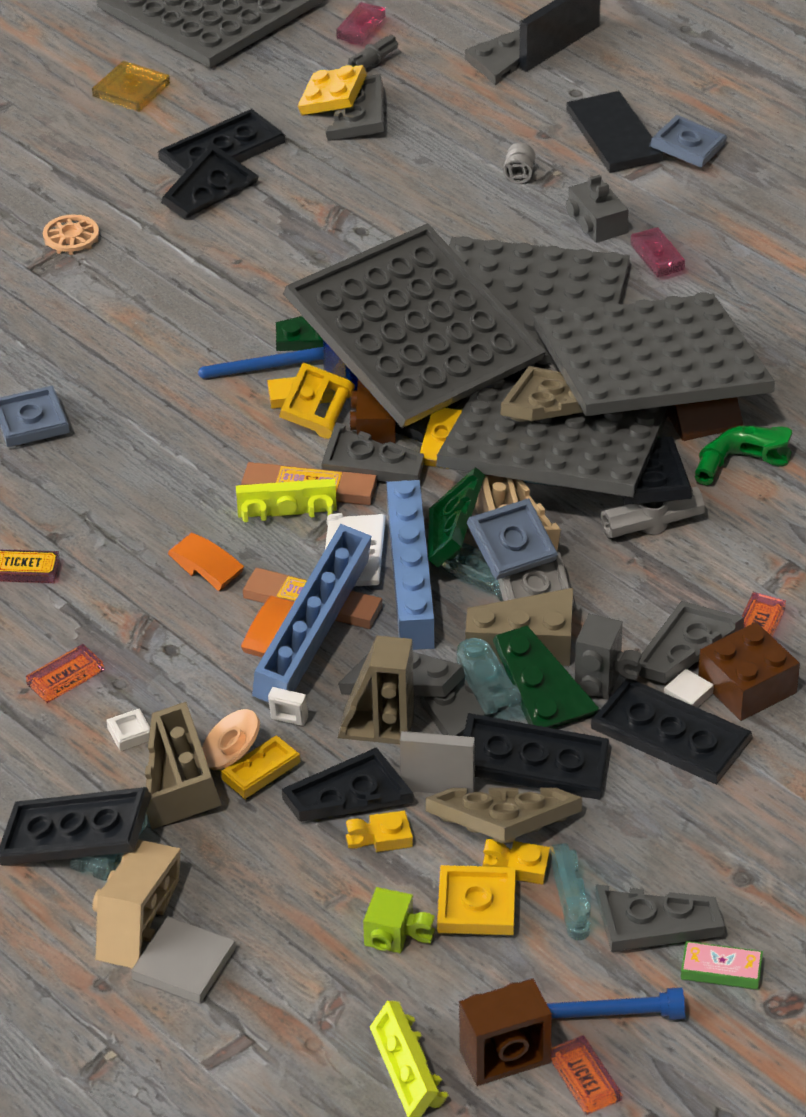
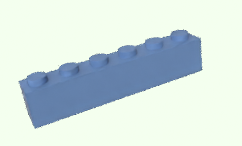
M420 480L387 482V512L399 638L412 639L413 650L435 649L434 614Z
M340 523L255 669L252 696L269 703L268 695L272 687L295 691L368 563L371 535Z

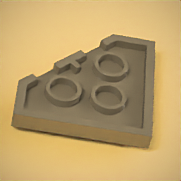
M529 366L502 401L500 415L508 416L514 421L525 422L528 420L534 421L582 413L583 410L561 372Z
M450 788L426 797V812L441 817L442 821L454 822L467 827V830L470 832L482 833L493 837V840L499 843L513 842L516 837L526 833L538 832L541 830V827L554 822L565 821L567 817L582 811V797L557 788H540V793L524 792L518 794V788H489V794L483 792L467 794V788Z

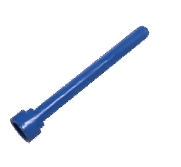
M326 343L325 347L203 366L199 369L198 375L202 379L323 359H329V362L335 361L336 364L343 363V361Z
M683 987L667 988V992L659 993V997L547 1003L552 1013V1019L659 1012L661 1016H668L669 1020L685 1019Z

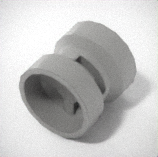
M516 143L509 147L503 174L510 182L521 184L531 178L536 155L532 147L525 143Z

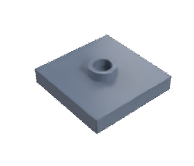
M676 115L652 137L650 147L702 168L725 146L727 136Z
M53 386L0 397V430L7 447L70 433L68 421Z
M529 498L468 518L467 525L495 580L556 561L558 553Z

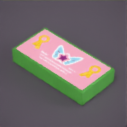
M686 941L681 979L758 990L763 951Z

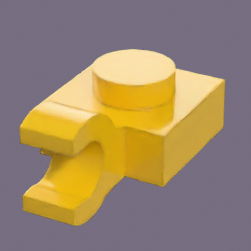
M405 810L369 815V823L358 818L346 821L348 848L356 849L374 844L376 852L412 847L413 836Z
M486 839L483 866L516 867L515 880L544 884L550 847L513 841L512 849H509L504 843L496 842L493 839Z

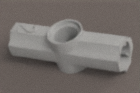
M698 486L692 487V499L623 505L601 511V521L608 539L639 530L646 534L655 535L664 532L667 528V523L704 514L705 504L702 493Z

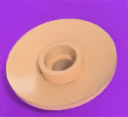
M248 709L235 711L223 718L210 731L202 745L209 769L220 770L226 768L249 752L260 728V720L253 711Z

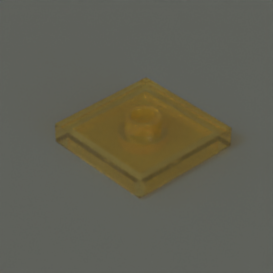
M123 60L92 88L93 97L139 112L170 84V75Z

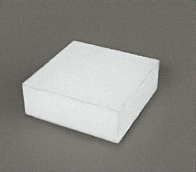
M687 669L683 670L664 687L665 694L697 708L713 694L714 684Z
M272 687L268 695L271 718L305 726L308 719L306 694Z
M140 708L106 719L107 728L120 751L149 742L150 726Z

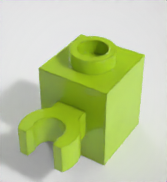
M376 887L363 920L364 946L373 947L381 951L387 950L401 953L407 935L412 936L419 942L431 943L435 928H431L435 916L427 912L413 914V894Z

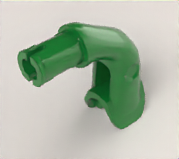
M737 426L726 430L701 449L699 454L700 462L695 471V480L703 485L711 484L718 467L723 465L725 458L730 454L761 458L763 461L774 466H786L792 454L790 448L787 447L793 434L792 429L782 426L771 428Z

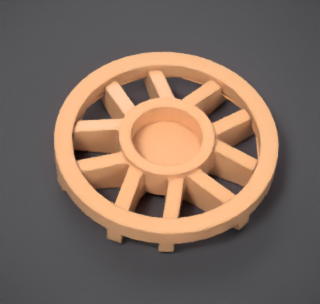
M83 215L60 216L50 221L43 230L45 245L55 249L57 254H61L63 251L73 255L74 251L92 249V244L98 242L99 236L97 223Z

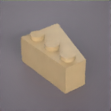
M485 474L476 501L478 514L529 498L557 551L561 529L556 523L552 524L545 516V508L542 504L534 502L529 495L530 489L524 481Z
M138 840L135 852L124 853L118 868L110 872L106 884L102 889L96 891L93 899V911L97 912L95 960L129 968L135 966L141 957L143 941L151 942L155 935V929H150L155 915H164L179 882L181 848Z

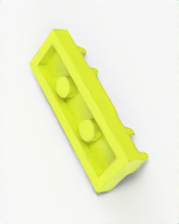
M335 478L236 485L238 518H242L244 522H248V517L261 516V521H266L267 516L308 513L310 517H315V512L327 511L329 516L333 514V511H337Z
M388 1000L371 1024L370 1029L407 1116L421 1117L428 1106L433 1108L441 1107L447 1099L448 1093L439 1092L437 1089L441 1078L438 1075L431 1074L426 1064L427 1060L418 1042L422 1036L421 1032L411 1030V1026L415 1021L414 1017L404 1014L400 1002Z

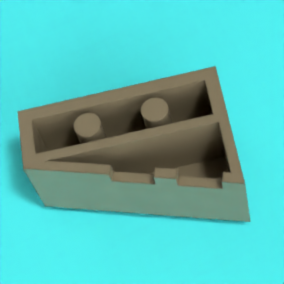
M573 588L467 608L465 630L466 662L502 663L493 643L495 635L528 625L562 666H570Z
M376 636L344 707L337 738L400 744L401 731L411 732L414 718L412 639Z
M183 702L152 713L148 743L150 754L148 766L145 769V777L147 779L146 787L152 795L146 814L153 830L221 806L222 804L187 703Z

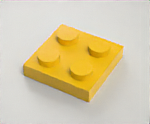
M347 65L340 69L319 70L313 73L298 104L301 115L352 107L367 75L364 66L352 67Z
M440 865L437 933L514 935L516 867Z

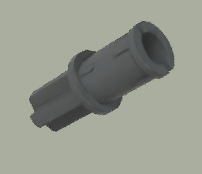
M389 35L375 44L369 43L362 52L351 57L348 60V64L352 67L363 65L365 69L373 64H379L384 56L397 49L398 42L393 35Z

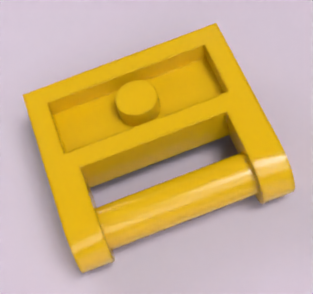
M303 362L281 408L279 417L314 430L322 438L330 439L347 398L351 397V391H354L355 385L346 378ZM327 388L335 391V395L325 417L322 418L315 414Z

